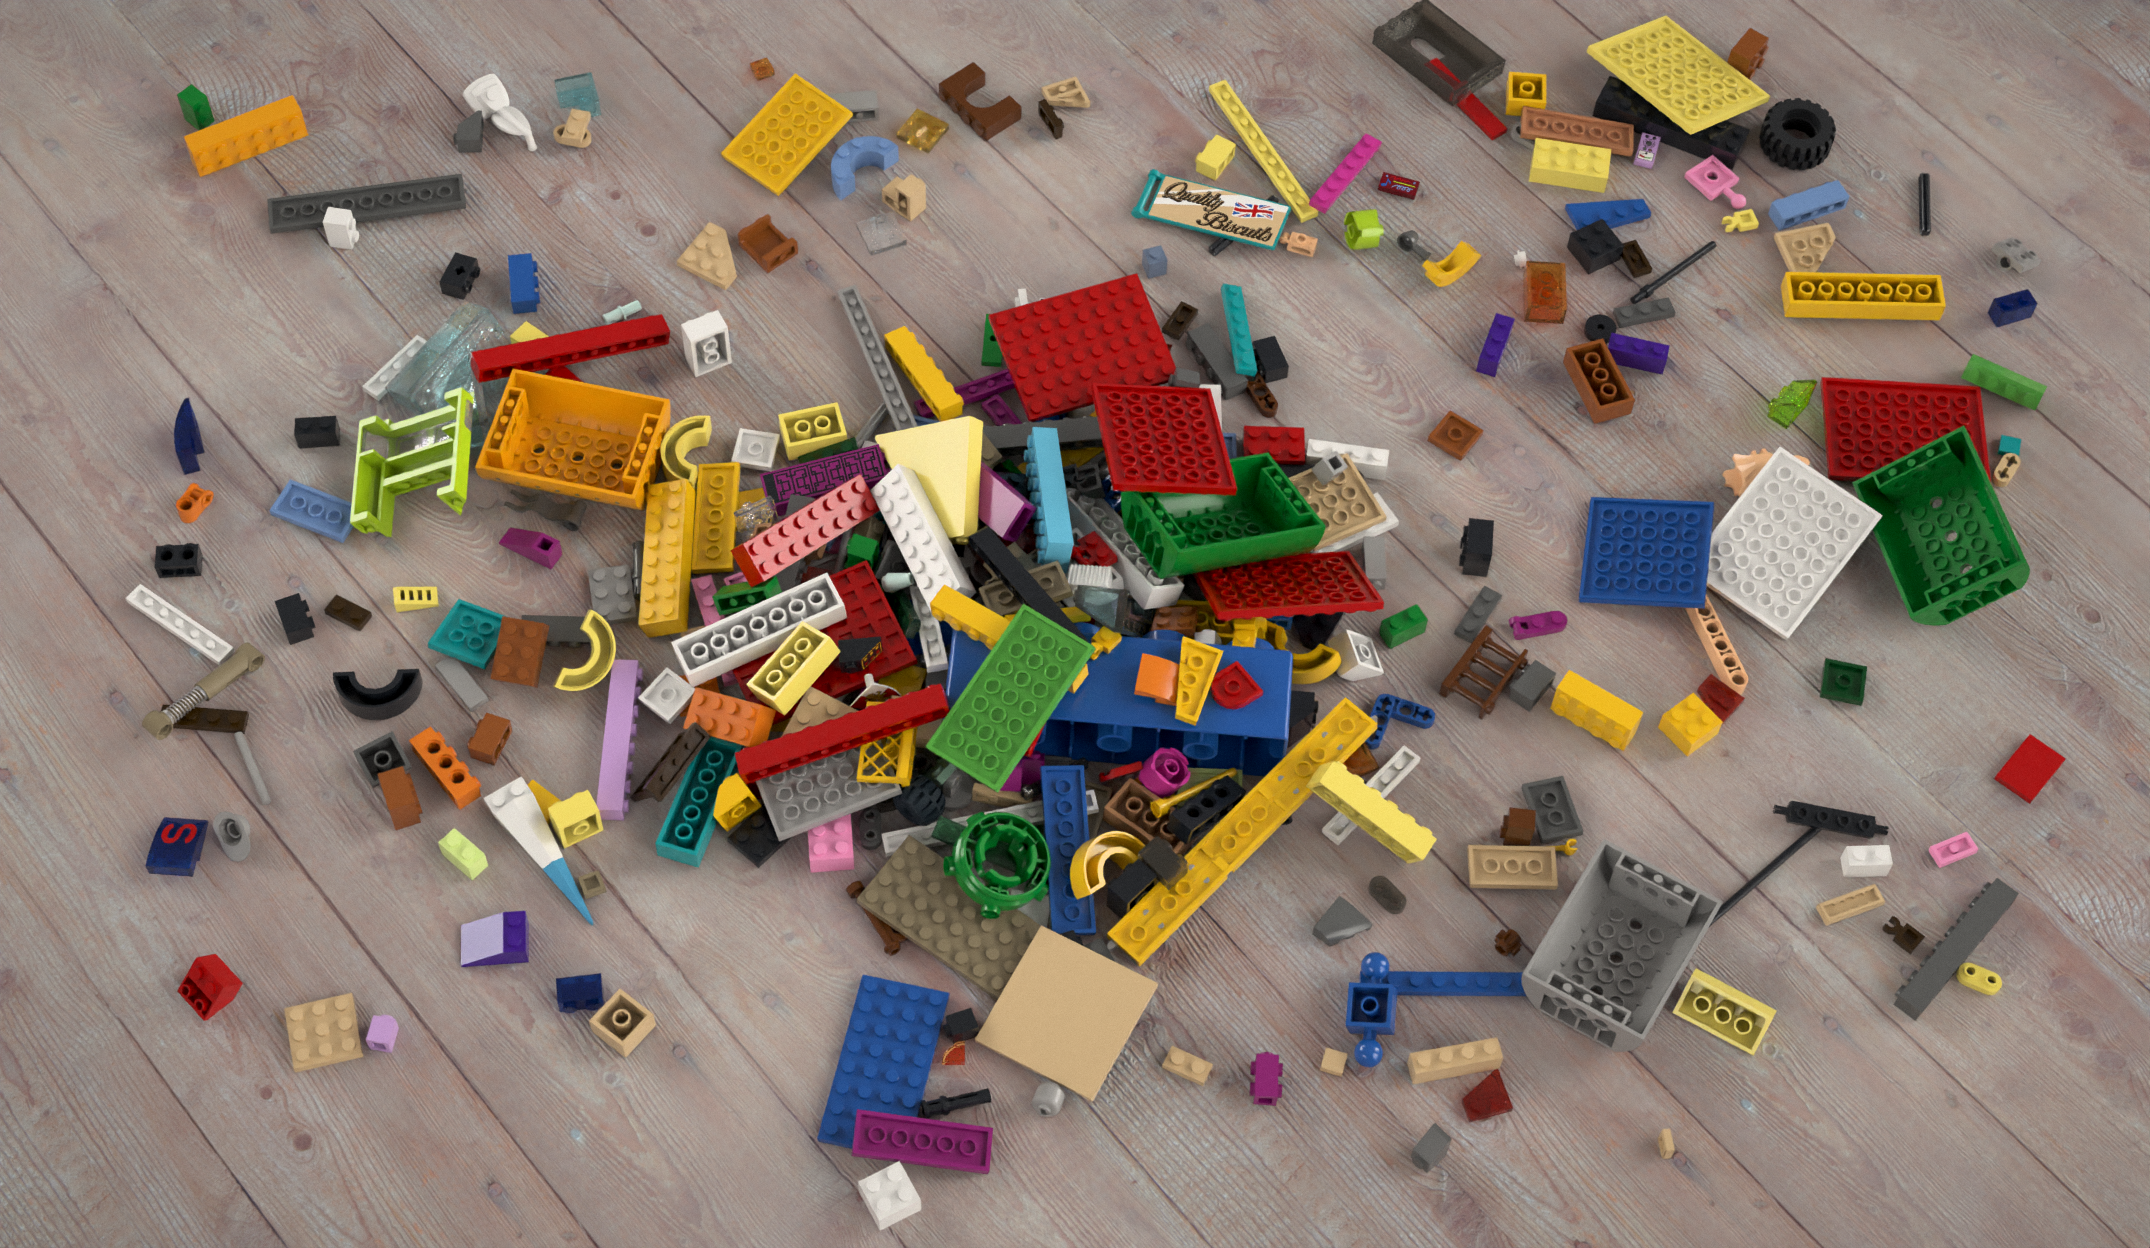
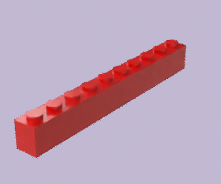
M662 314L651 315L644 318L471 352L470 366L478 383L510 377L513 369L536 372L669 344L670 329Z
M941 683L929 685L925 689L909 692L905 696L888 699L884 703L867 706L863 710L850 712L836 719L826 720L822 724L808 726L801 731L787 733L780 738L766 740L759 745L743 748L735 753L739 774L745 784H749L945 718L950 711L946 693Z

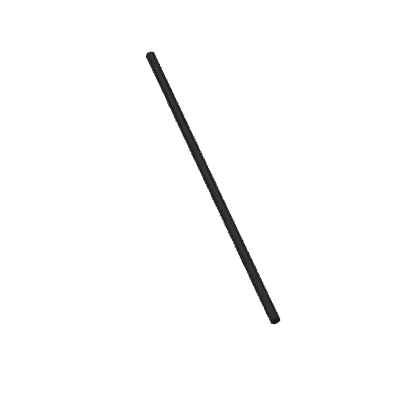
M1810 828L1724 902L1710 926L1817 835L1821 829Z

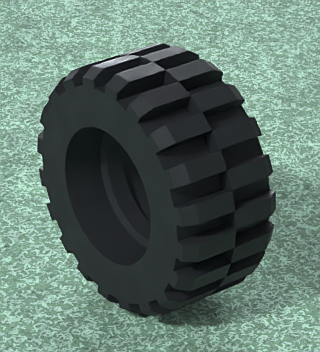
M1791 98L1785 99L1784 102L1780 101L1768 110L1760 131L1759 143L1765 155L1769 156L1773 163L1777 162L1780 167L1784 168L1785 166L1789 170L1799 169V171L1806 170V168L1811 169L1823 163L1824 159L1828 157L1835 139L1836 125L1832 116H1829V112L1826 109H1822L1820 104L1811 103V100L1808 99L1806 101L1801 100V98H1795L1794 100H1791ZM1794 129L1802 131L1810 139L1792 137L1785 130Z

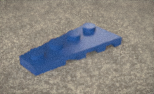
M1644 199L1571 203L1565 206V210L1576 230L1600 219H1603L1609 228L1612 229L1648 219L1651 216V211Z

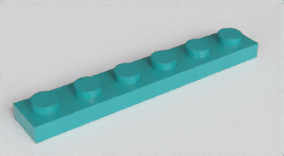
M1223 283L1221 295L1236 373L1255 376L1257 367L1241 286Z

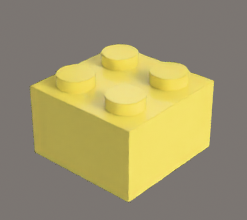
M588 790L575 793L571 798L558 801L548 808L553 830L564 849L603 831L599 809Z

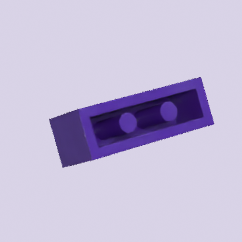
M1498 313L1495 314L1479 357L1476 372L1492 377L1496 376L1512 333L1514 318Z
M1611 333L1607 347L1616 365L1663 375L1670 345Z

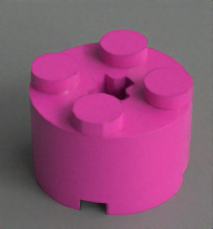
M1160 748L1142 764L1143 769L1140 770L1139 781L1150 792L1163 799L1171 796L1187 783L1190 778V771L1188 772L1187 767L1189 763L1186 757L1177 749Z

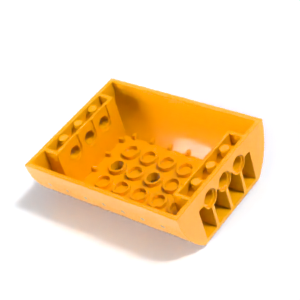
M513 369L476 463V472L480 478L643 511L647 506L648 485L655 483L662 463L660 448L665 434L670 429V399ZM537 448L544 449L542 453L534 452ZM576 456L583 457V459L580 461L573 460V458ZM617 463L622 464V467L619 469L612 468Z

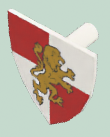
M866 674L864 678L867 688L853 701L850 707L864 709L866 708L867 701L885 702L891 699L892 695H901L890 686L874 683L873 675Z

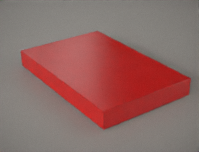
M2029 734L1994 779L2030 804L2064 763L2066 758Z

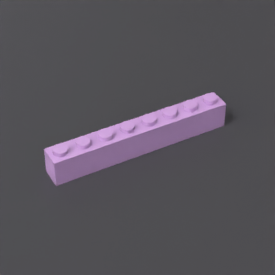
M614 659L612 664L596 804L601 820L624 821L625 812H629V800L626 798L627 793H631V780L628 779L629 774H633V761L630 760L631 755H635V743L632 742L633 737L637 736V724H634L635 718H639V705L636 704L638 697L641 695V687H638L639 681L643 680V668H639L638 660Z

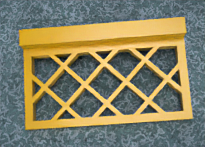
M867 701L866 707L871 705L875 706L884 702ZM918 727L901 732V735L896 739L888 736L887 738L891 742L883 749L876 743L879 740L862 745L857 782L901 784V787L910 786ZM874 745L879 752L869 758L866 755V750ZM895 746L899 750V754L891 759L886 752ZM883 755L889 762L879 769L874 761ZM870 764L876 770L871 776L863 775V770ZM890 766L897 770L896 777L886 776L883 772Z

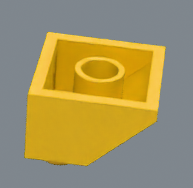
M736 773L728 776L719 786L713 816L728 832L761 808L762 805Z

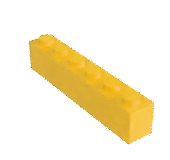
M906 326L884 334L886 350L938 420L942 422L963 415L962 406L964 402L962 397L955 393L951 382L946 381L942 370L937 369L933 358L927 356L925 348L922 344H918L914 333L909 332Z

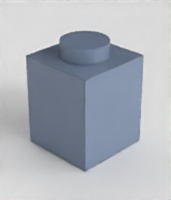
M1162 246L1144 249L1142 253V266L1148 279L1167 274L1168 259Z

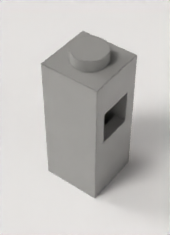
M1364 536L1362 543L1363 572L1376 591L1385 589L1387 579L1384 537Z

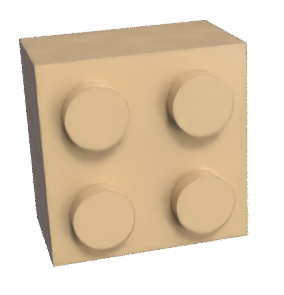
M621 989L589 1020L592 1032L625 1058L656 1026L654 1014Z

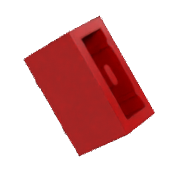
M217 954L196 957L177 992L206 1021L234 1000L243 983Z

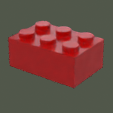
M1244 426L1242 457L1269 453L1277 464L1305 465L1304 427Z

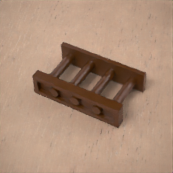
M1486 625L1441 683L1439 694L1447 698L1450 692H1456L1481 707L1478 716L1481 720L1486 714L1490 715L1496 705L1495 701L1519 669L1522 671L1529 661L1526 659L1527 649H1524L1518 657L1493 642L1491 638L1493 629ZM1484 648H1489L1514 664L1507 671L1481 656V651ZM1472 663H1479L1503 679L1496 686L1471 671L1470 666ZM1467 677L1490 691L1491 695L1487 700H1484L1459 685V680Z

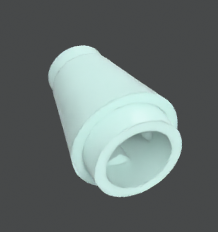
M911 572L887 573L886 576L882 577V587L885 592L894 593L913 585L914 577Z

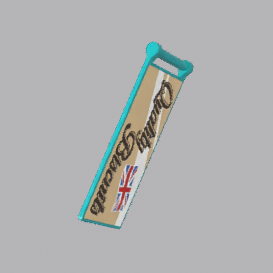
M1151 169L1148 174V181L1137 205L1133 207L1131 215L1138 219L1147 218L1268 250H1275L1290 214L1291 206L1165 175L1158 170ZM1160 180L1161 182L1148 211L1143 210L1155 181Z

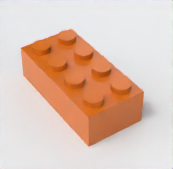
M695 687L683 728L688 729L692 723L696 722L711 737L746 747H753L768 739L776 710Z

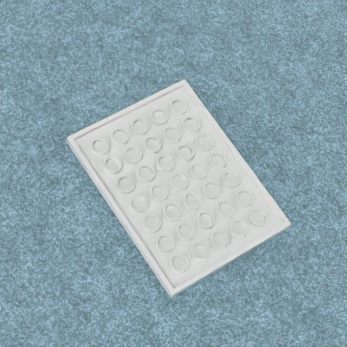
M1779 447L1712 532L1707 586L1787 641L1883 515Z

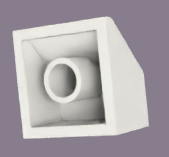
M1345 629L1328 641L1329 647L1339 652L1342 663L1336 672L1341 678L1356 681L1379 676L1384 673L1372 638Z

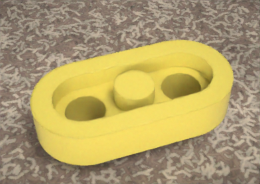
M1963 963L1956 973V977L1962 985L1986 995L1996 994L2002 986V980L1998 974L1973 963ZM1967 970L1971 971L1973 975L1968 974Z

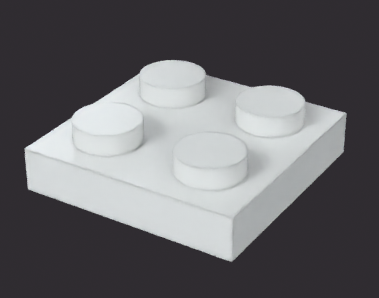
M740 428L731 462H739L740 467L771 472L780 441V434Z
M666 668L638 699L671 724L691 703L695 688H692L689 683L669 668Z

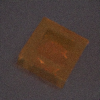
M767 57L750 63V69L757 81L775 75L774 68Z

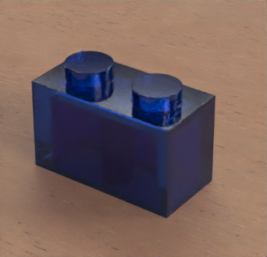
M2029 289L1995 298L1988 314L1995 326L2001 327L2031 318L2038 303Z
M601 973L556 978L557 1004L560 1012L574 1013L577 1010L584 1009L594 1011L605 1005Z

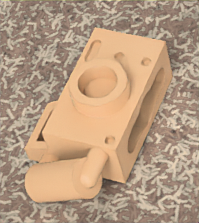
M1283 232L1279 241L1282 244L1288 243V251L1313 257L1318 239L1302 233L1292 232L1289 235V233Z

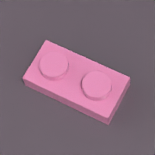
M1968 832L1930 846L1928 851L1938 867L1941 868L1977 853L1978 847Z

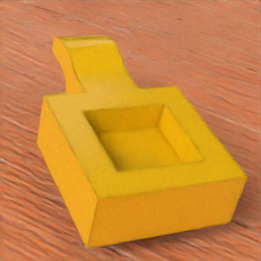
M1104 625L1091 638V645L1096 649L1090 658L1095 660L1102 651L1109 654L1121 642L1122 636Z

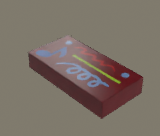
M1383 172L1378 191L1415 200L1420 182Z

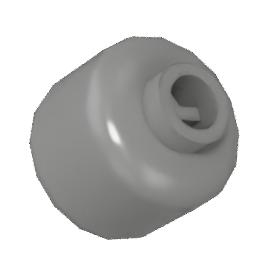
M1053 1082L1043 1083L1039 1085L1035 1092L1032 1106L1040 1116H1055L1062 1107L1065 1094L1058 1084Z

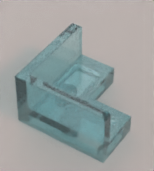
M591 72L554 80L560 109L579 105L580 110L589 111L591 117L601 115L600 102Z

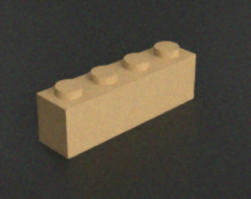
M1496 1037L1410 1053L1407 1066L1412 1084H1419L1500 1069L1503 1055L1498 1038Z

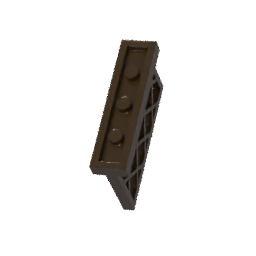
M696 722L692 723L686 732L678 734L630 798L636 802L653 797L657 802H662L711 736Z

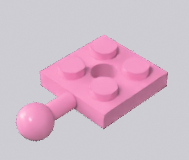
M1711 155L1685 173L1684 178L1710 201L1724 193L1731 200L1733 208L1742 209L1746 205L1745 196L1735 194L1730 189L1738 183L1739 177L1714 155ZM1707 176H1709V177H1715L1716 179H1715V180H1711V179H1709Z

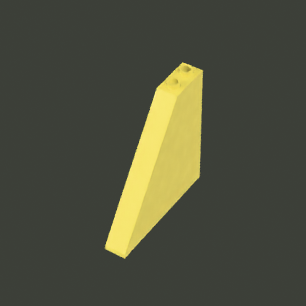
M966 416L876 435L875 440L879 444L881 451L885 454L891 469L900 464L915 471L951 544L967 545L969 542L968 537L977 532L983 421L972 416Z

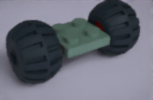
M939 756L936 759V765L933 768H928L923 775L912 774L910 786L901 787V784H899L902 794L893 797V803L900 814L918 826H927L934 823L942 816L945 809V796L938 786L942 785L957 767Z

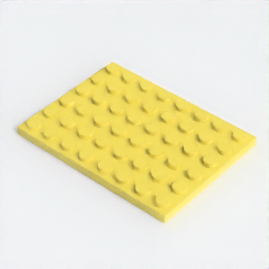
M1663 16L1592 44L1587 49L1589 55L1690 135L1767 103L1770 98L1769 94L1668 16Z

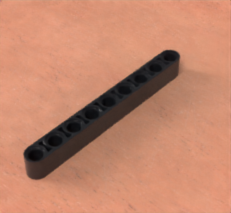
M988 526L968 537L973 549L1022 605H1027L1088 642L1080 630Z

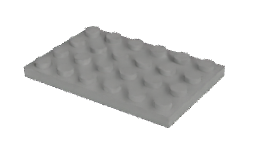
M881 740L876 742L882 749L884 748ZM872 745L866 750V755L871 758L879 751ZM861 746L756 781L779 841L902 794L901 788L896 783L857 782ZM883 755L874 761L879 769L889 762ZM870 764L863 770V775L871 776L876 770ZM892 766L883 772L886 776L896 777Z

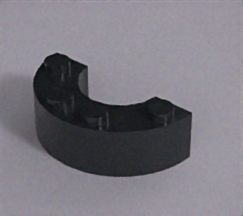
M398 669L391 683L377 689L366 688L360 685L354 671L333 672V682L343 706L355 716L367 720H384L403 713L417 700L423 684L419 669Z

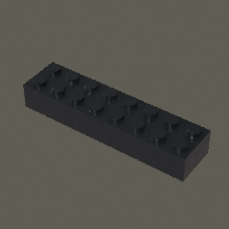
M1609 76L1598 96L1592 115L1603 120L1634 125L1635 133L1642 135L1643 132L1661 137V143L1702 159H1707L1714 155L1731 170H1733L1750 132V129L1724 120L1690 135L1625 82Z

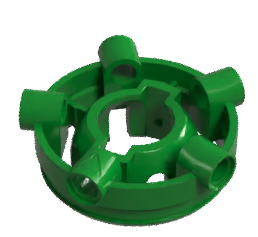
M979 812L966 820L968 826L962 831L954 844L952 856L944 858L943 870L945 876H955L959 886L968 897L981 905L980 914L985 918L997 919L1000 917V911L1021 908L1033 899L1041 902L1049 890L1046 880L1050 872L1051 856L1046 840L1040 831L1026 819L1007 812H994L986 815L984 812ZM970 832H972L975 839L979 838L977 842L968 838ZM998 841L1008 843L1007 851L1013 856L1016 863L1014 876L1005 877L993 869L985 873L982 867V863L986 860L985 852L988 849L995 848ZM971 849L974 850V868L979 877L985 882V886L975 877V875L971 871V869L973 868ZM1035 867H1041V868H1039V869L1034 873V875L1031 877V875L1033 874V872H1034V870H1035ZM1030 878L1023 890V894L1009 895L1008 889L1015 888Z

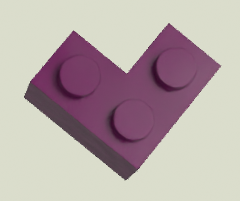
M1033 750L1031 757L1023 755L999 791L1021 792V784L1041 785L1040 767L1045 764V753Z

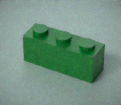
M773 576L753 587L748 582L723 586L712 598L719 615H725L747 609L782 593L777 577Z

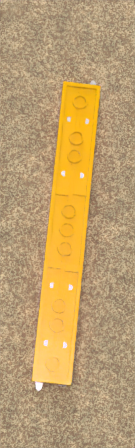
M1345 697L1107 933V938L1110 940L1107 944L1108 950L1111 952L1120 947L1130 956V960L1140 967L1227 880L1228 874L1231 871L1234 873L1314 793L1306 785L1318 767L1331 761H1339L1343 764L1377 730V716L1369 717Z

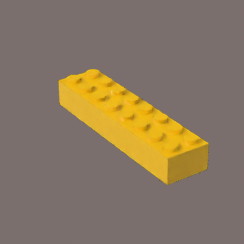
M1785 272L1781 283L1785 317L1940 320L1946 307L1941 275Z
M687 479L648 485L638 625L648 638L687 632L696 491Z

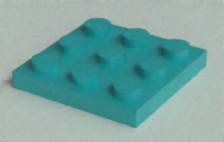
M458 599L429 640L428 648L486 669L495 655L502 616L504 615Z

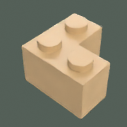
M912 174L905 180L897 176L882 189V202L911 222L926 209V185L922 179L916 178Z

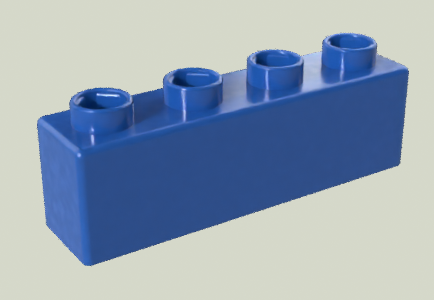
M1084 622L1073 623L1090 644L1091 638L1100 630L1099 627ZM953 629L945 689L950 710L991 652L985 643L979 640L975 641L967 633ZM1172 630L1150 631L1142 638L1122 636L1121 642L1109 654L1102 651L1095 660L1089 658L1086 662L1088 667L1087 677L1074 694L1067 690L1046 721L1034 750L1045 753V755L1071 757L1072 760L1128 765L1138 761L1143 764L1160 748H1174L1186 757L1189 763L1187 765L1188 768H1235L1236 770H1242V775L1265 777L1286 756L1289 738L1293 654L1287 650H1276L1269 642L1260 638H1256L1255 648L1232 646L1233 640L1227 645L1203 643L1223 651L1215 675L1238 661L1263 690V695L1242 708L1227 709L1220 706L1213 699L1210 686L1196 726L1175 719L1176 706L1155 703L1156 698L1134 694L1142 653L1164 658L1180 665L1182 637L1186 636Z

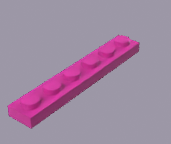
M1366 133L1310 199L1309 205L1325 214L1379 150L1382 142Z

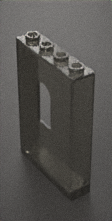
M1429 0L1416 2L1412 7L1403 10L1398 16L1391 18L1384 25L1378 26L1373 33V45L1452 107L1500 76L1506 63L1504 58ZM1417 38L1423 39L1445 55L1440 61L1461 83L1430 63L1428 58L1411 45V41Z

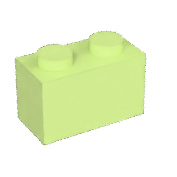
M455 828L438 842L442 855L471 880L475 879L488 867L485 854Z

